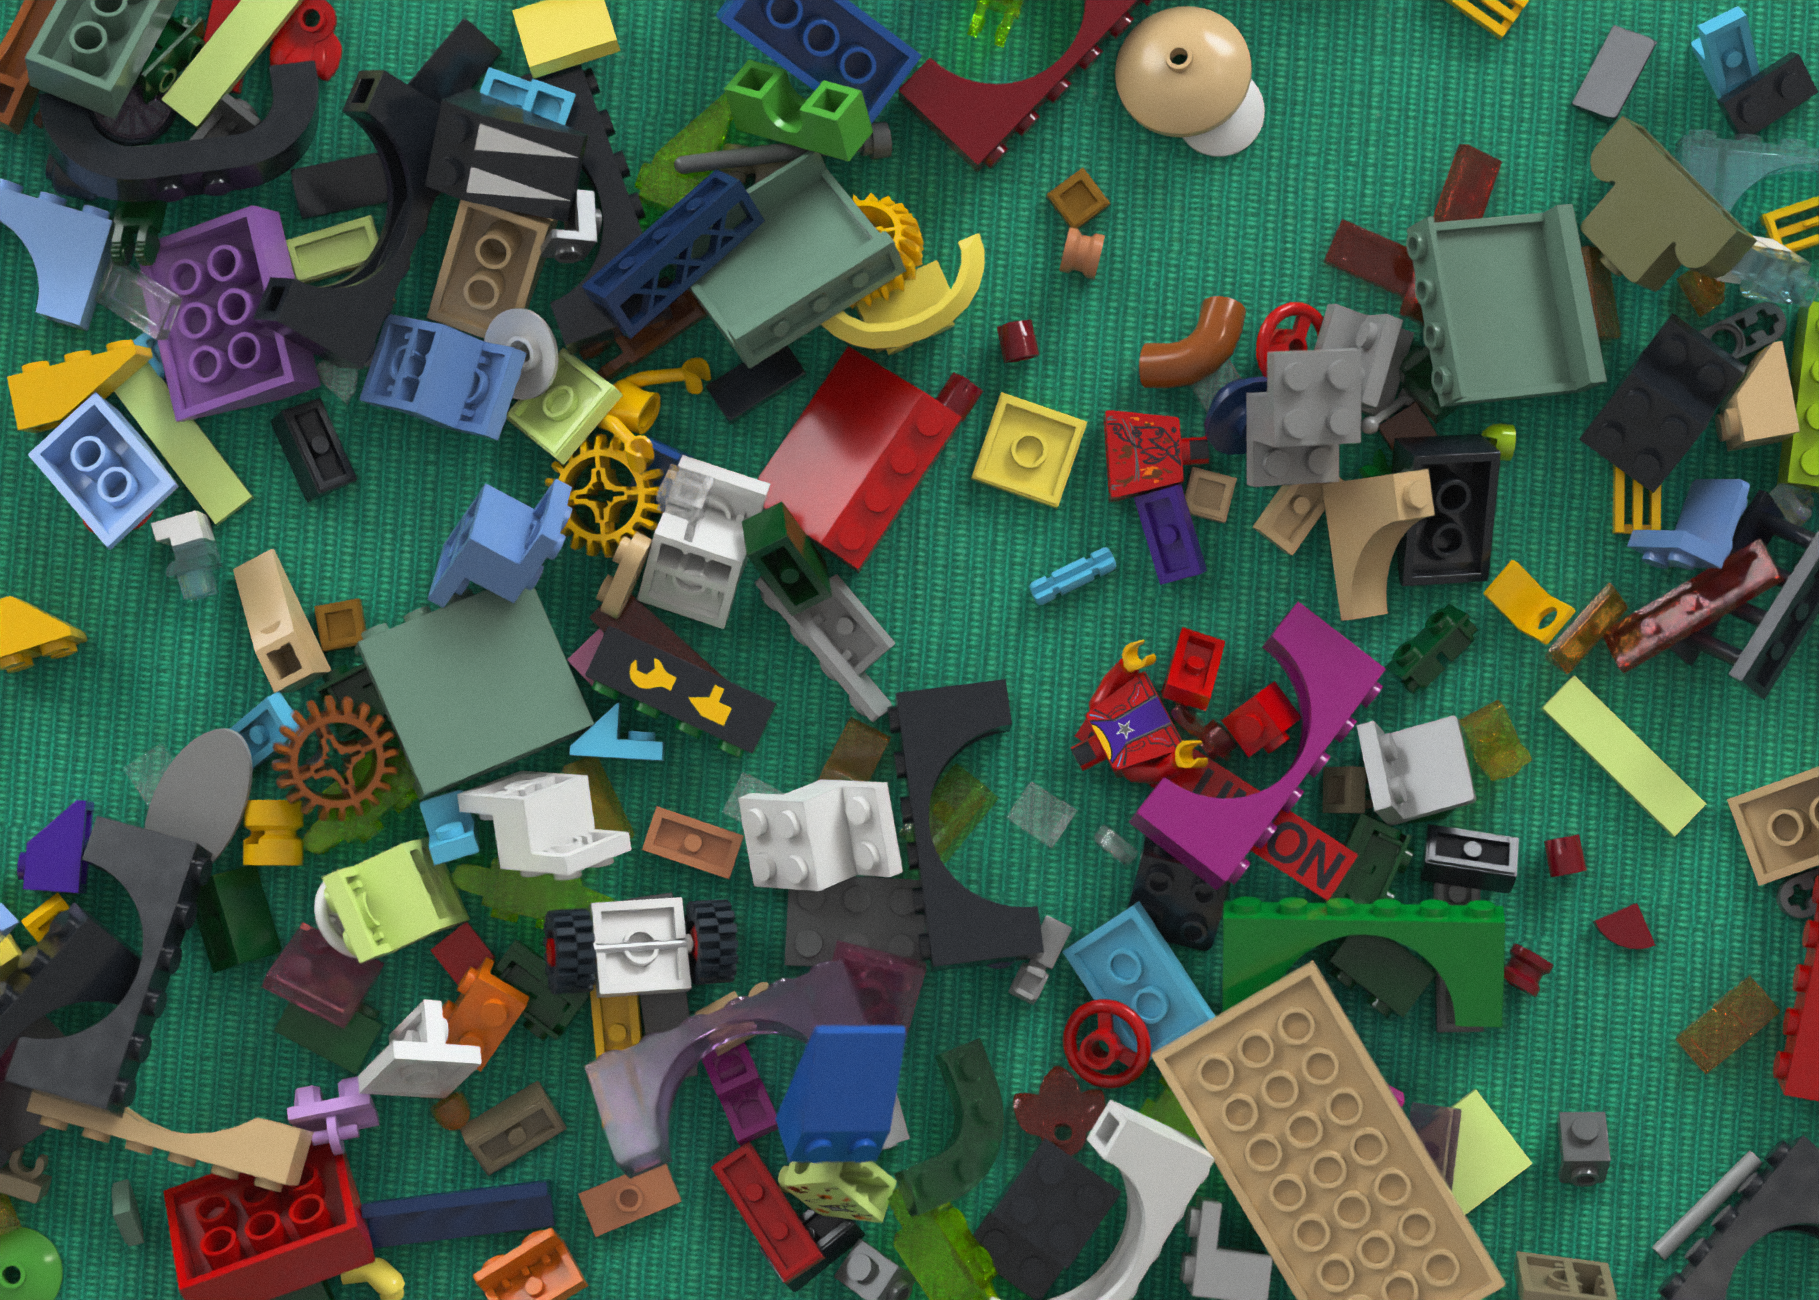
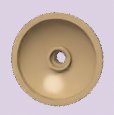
M1191 6L1165 9L1139 23L1122 44L1115 67L1116 87L1127 112L1134 120L1148 130L1170 137L1196 136L1222 125L1231 118L1243 103L1249 90L1252 76L1250 53L1238 29L1220 14L1204 8ZM1182 54L1188 57L1183 64L1177 65L1172 63L1173 58L1177 55Z

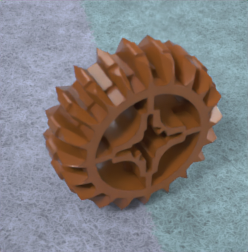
M325 696V710L319 712L315 702L310 700L306 703L307 709L311 714L309 717L304 719L297 710L290 714L292 719L298 724L295 730L283 724L279 728L280 733L290 740L288 743L274 742L272 746L275 752L286 755V758L272 761L273 770L288 771L280 776L276 783L279 788H287L294 785L286 795V799L290 804L297 802L303 796L305 797L300 808L301 812L305 815L312 812L317 804L319 805L317 811L318 818L322 821H326L329 817L330 808H335L338 821H345L347 816L345 807L352 806L357 817L364 815V809L359 802L365 798L374 807L380 804L376 795L372 793L376 787L383 792L391 790V785L382 779L381 776L382 774L396 775L398 771L395 765L385 763V759L395 758L399 755L398 749L393 746H383V744L394 738V733L391 729L376 732L382 726L385 719L381 714H376L366 721L370 712V706L365 702L360 704L356 711L352 713L353 700L351 697L345 696L341 702L340 710L336 709L334 698L332 696ZM336 722L351 724L361 729L367 736L358 741L355 738L348 741H340L334 738L328 724ZM315 730L319 743L318 750L315 755L305 760L306 764L298 767L300 748L308 735ZM326 739L329 740L333 748H336L340 754H347L346 758H341L344 762L340 766L344 773V778L330 763L324 764V759H330L327 756V752L330 750ZM372 750L370 769L365 778L355 786L352 777L353 766L357 761L365 757L366 752ZM324 776L333 777L343 793H321L313 790L303 781L311 777L315 779Z

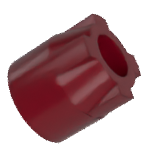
M1032 319L1008 322L997 327L1004 363H1014L1039 356Z
M953 372L935 399L961 416V422H964L983 391L964 376Z
M1579 834L1544 841L1550 877L1587 871Z

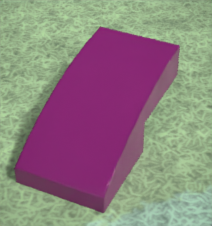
M745 1042L720 1056L716 1054L714 1049L700 1055L740 1146L778 1129L775 1119L777 1113Z

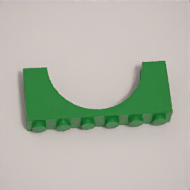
M1249 896L1238 897L1233 901H1224L1222 1012L1280 980L1296 960L1314 947L1339 937L1374 935L1398 941L1421 954L1432 964L1449 990L1454 1006L1455 1026L1502 1027L1505 916L1503 906H1495L1494 903L1485 900L1471 901L1467 905H1448L1445 901L1435 899L1422 901L1420 905L1401 904V902L1394 899H1379L1374 901L1373 904H1355L1354 901L1346 898H1333L1326 903H1308L1307 900L1298 897L1284 898L1280 902H1261L1260 899Z

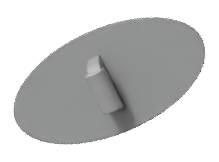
M219 728L200 735L183 748L165 771L154 792L147 812L144 829L200 844L212 853L211 861L213 864L232 840L249 800L253 769L251 753L245 739L232 729Z

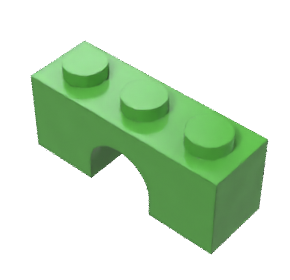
M748 60L724 88L736 129L848 162L873 133L863 93L858 89L823 80L807 100L792 87L786 69L753 60Z

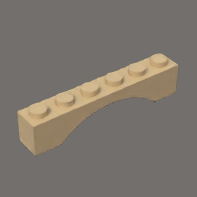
M34 1092L31 1093L26 1110L41 1115L39 1124L66 1131L68 1123L84 1127L82 1133L84 1137L109 1143L110 1137L113 1135L127 1139L126 1149L152 1155L155 1147L170 1152L168 1161L189 1167H195L197 1160L213 1164L211 1173L238 1180L239 1173L243 1172L256 1176L254 1185L281 1192L283 1184L299 1185L314 1133L273 1120L255 1118L240 1126L222 1131L185 1134L154 1124L129 1107L125 1108L123 1116L120 1118Z

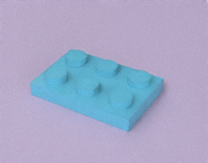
M1140 902L1135 903L1062 951L1094 1000L1111 999L1129 1006L1141 1017L1148 1029L1151 1040L1149 1060L1153 1059L1151 1055L1156 1050L1215 1017V1014ZM1113 1015L1114 1031L1124 1046L1137 1053V1041L1133 1030L1123 1019Z

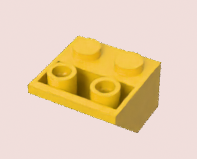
M12 596L0 599V670L13 673L34 666L32 659L39 656H50L51 659L66 657L78 652L77 644L88 641L84 631L28 602Z

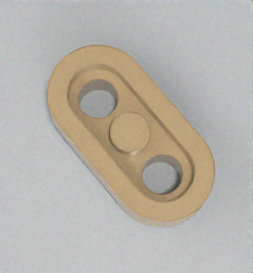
M638 532L635 533L632 539L623 537L612 560L619 564L614 577L609 574L606 576L596 597L597 600L603 602L600 609L601 612L615 619L620 617L649 555L653 539Z

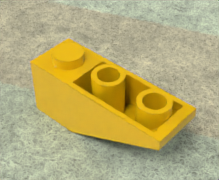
M131 339L120 340L107 344V352L92 355L90 350L76 351L64 355L65 362L50 366L49 361H38L21 366L23 373L7 377L17 429L31 433L55 429L94 392L106 399L153 358L151 348L134 345V341Z

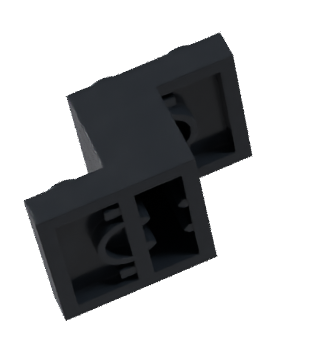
M1672 313L1622 376L1609 400L1588 425L1579 440L1654 493L1706 429L1717 406L1744 374L1747 366Z
M1044 1137L1020 1173H1015L963 1249L1032 1299L1041 1300L1062 1269L1070 1267L1122 1192Z

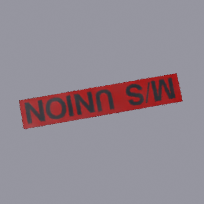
M1086 719L1075 735L1081 741L1094 735ZM1193 749L1192 757L1194 760L1197 758H1208L1196 749ZM1208 758V764L1205 767L1188 768L1186 772L1169 780L1187 791L1213 798H1238L1261 792L1210 758ZM1149 784V785L1152 786L1153 788H1155V786H1156L1157 784ZM1280 809L1271 821L1277 826L1276 831L1261 849L1253 845L1250 851L1328 901L1358 854L1292 811L1286 813Z

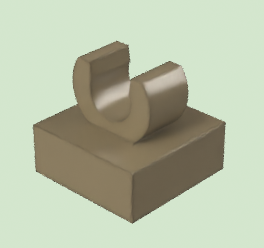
M1323 767V813H1365V809L1373 808L1372 800L1365 799L1366 783H1368L1365 767Z
M18 1147L11 1154L9 1163L0 1169V1192L36 1204L47 1195L52 1176L42 1174L48 1166V1155L41 1154L37 1158L35 1168L30 1169L22 1163L25 1148Z

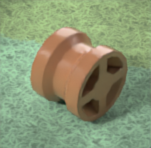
M1069 227L1059 271L1069 273L1075 270L1082 272L1085 278L1095 280L1105 235L1096 233L1090 237L1082 235L1079 229Z

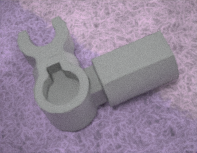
M1048 915L1045 916L1041 924L1044 954L1041 958L1030 959L1028 964L1025 962L1021 964L1008 993L1031 1005L1035 1004L1049 976L1045 970L1046 968H1053L1072 927Z

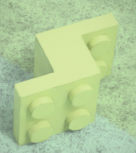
M430 837L402 843L355 866L339 869L322 877L326 886L324 889L325 900L334 913H338L345 929L343 931L344 943L348 951L353 956H357L359 963L392 954L439 931L455 927L470 920L445 862L438 865L433 863L429 851Z

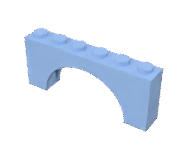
M0 179V222L12 229L22 240L36 267L39 283L36 313L44 319L88 331L111 259L110 246H112L111 241L115 229L112 226L113 221L109 220L111 213L90 205H84L82 211L65 207L66 199L41 191L39 198L22 194L23 186Z

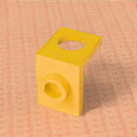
M1514 560L1507 564L1483 592V595L1520 632L1544 645H1547L1576 612L1572 606L1550 596ZM1557 611L1554 621L1549 626L1539 629L1541 620L1547 614Z

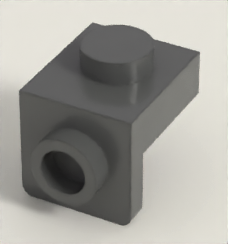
M225 94L220 100L217 109L190 140L241 134L255 128L262 121L257 117V112L249 103L239 98L235 100L229 94Z
M577 189L571 220L564 222L565 230L553 229L550 231L540 247L542 257L555 258L556 261L561 263H575L585 260L597 242V236L600 233L602 224L600 209H595L594 191Z
M1559 1112L1557 1119L1561 1165L1558 1173L1559 1182L1573 1183L1580 1187L1605 1182L1611 1162L1605 1112Z
M860 1238L834 1275L837 1280L865 1300H908L912 1293V1286L917 1280V1276L911 1271L901 1267Z

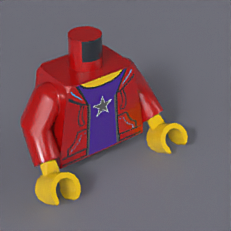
M1138 640L1125 646L1122 658L1103 677L1089 701V712L1085 717L1094 735L1070 747L1082 771L1107 759L1117 778L1125 777L1130 782L1158 784L1164 777L1171 780L1186 772L1188 768H1203L1208 764V758H1197L1194 760L1192 757L1194 747L1201 745L1202 741H1182L1145 671L1139 673V669L1151 666L1156 661L1155 653L1147 655L1142 660L1139 658L1138 648L1144 644V640Z

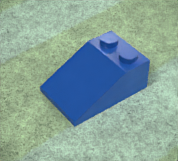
M815 1026L775 1118L788 1162H810L817 1164L822 1162L864 1163L867 1161H877L891 1130L906 1038L904 1026Z

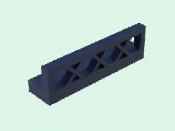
M716 169L581 287L590 300L607 309L623 335L631 339L765 220L741 181ZM739 203L747 217L734 229L724 228L727 212ZM702 234L711 235L708 251L700 258H691L693 242ZM667 264H677L674 281L666 288L657 287L660 270ZM634 293L643 294L641 310L629 320L620 305Z
M550 1179L374 1200L361 1204L362 1219L367 1218L372 1248L556 1225Z

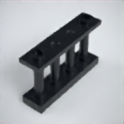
M1759 489L1736 526L1732 538V549L1722 568H1710L1680 617L1671 627L1663 645L1690 666L1693 665L1700 652L1733 666L1728 675L1750 694L1765 700L1819 614V530L1815 533L1784 520L1788 512L1767 492ZM1774 535L1807 549L1793 572L1760 559V556ZM1749 574L1782 588L1768 611L1735 597ZM1725 613L1758 627L1744 650L1711 636Z

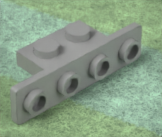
M837 574L829 579L832 597L791 616L762 576L759 577L755 584L761 590L760 594L763 601L772 610L778 611L789 623L790 631L794 638L802 645L808 646L820 660L819 663L823 672L833 681H838L849 694V700L854 709L861 715L867 716L872 722L887 713V707L893 706L892 703L865 671L896 643Z

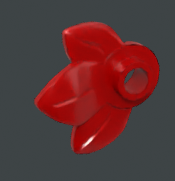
M304 0L271 40L274 42L269 57L271 66L315 60L317 76L328 82L334 76L342 58V45L334 34L337 25V15L329 2L326 0ZM314 11L318 12L320 15L319 23L314 27H308L306 24L307 15Z

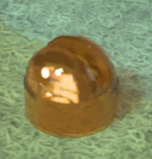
M462 1091L447 1096L430 1108L436 1122L448 1130L461 1129L467 1124L470 1117V1105Z

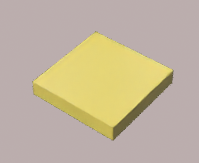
M543 0L512 10L533 79L621 51L604 0Z
M1001 392L971 480L1058 509L1087 421Z

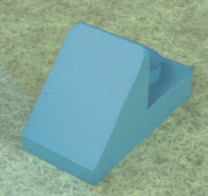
M1739 6L1697 26L1700 38L1691 43L1692 49L1718 99L1760 72L1747 15Z
M280 691L265 698L230 728L238 732L245 739L251 753L253 770L279 754L272 748L274 742H289L290 739L283 736L279 731L282 724L289 726L293 730L298 726L290 715L293 709L287 704Z
M618 702L570 745V755L664 761L665 743L655 741L656 733L628 731V740L620 739L622 704Z
M456 790L420 802V809L430 836L429 851L434 865L479 852L480 827L474 813L459 811L457 794L464 792L463 790Z

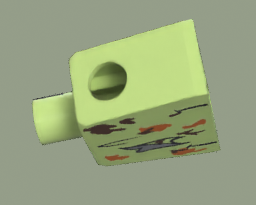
M873 1161L864 1163L822 1162L817 1164L790 1162V1165L782 1167L778 1176L779 1187L783 1192L792 1193L820 1215L876 1223L883 1222L897 1182Z

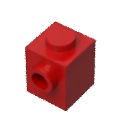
M1274 681L1221 721L1246 755L1250 757L1262 747L1267 754H1270L1289 740L1290 737L1285 731L1302 717Z

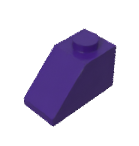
M76 800L27 842L26 852H20L17 864L18 879L24 880L23 889L87 893L89 864L82 860L92 832L94 802Z

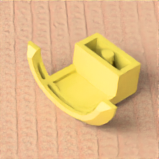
M977 233L958 242L961 250V266L957 279L951 289L936 260L916 269V279L904 280V292L898 290L889 292L888 301L882 297L875 298L871 308L864 301H859L855 308L861 320L841 311L821 325L832 335L851 345L875 349L876 353L886 349L888 355L898 353L913 345L914 342L952 328L955 325L953 321L969 306L980 286L984 271V247L980 234Z

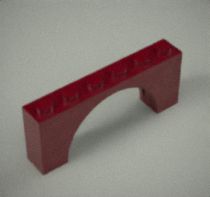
M1084 0L1083 21L1070 48L1052 66L1031 78L1005 84L981 83L955 75L929 58L898 90V99L976 173L984 165L992 169L1009 151L1004 144L1016 132L1024 136L1040 119L1036 111L1047 100L1054 104L1067 92L1072 85L1067 79L1079 67L1086 71L1097 61L1103 53L1099 46L1110 35L1117 39L1127 30L1134 21L1130 14L1141 2L1148 7L1155 0Z

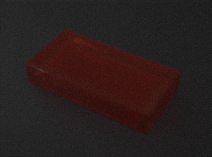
M1341 220L1323 263L1406 299L1416 279L1413 260L1409 257L1406 246L1349 221Z

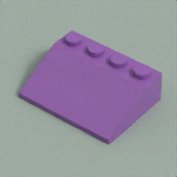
M251 205L159 239L160 249L154 265L141 266L139 264L176 422H184L277 401L321 386L312 352L253 320L270 277L295 278L279 212Z

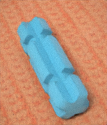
M1103 547L1091 553L1088 559L1082 557L1052 572L1049 578L1043 576L1031 582L1029 586L1030 592L1038 605H1044L1056 598L1055 595L1058 593L1064 595L1095 579L1094 576L1097 574L1101 577L1113 571L1117 567L1116 561L1111 551L1107 547Z

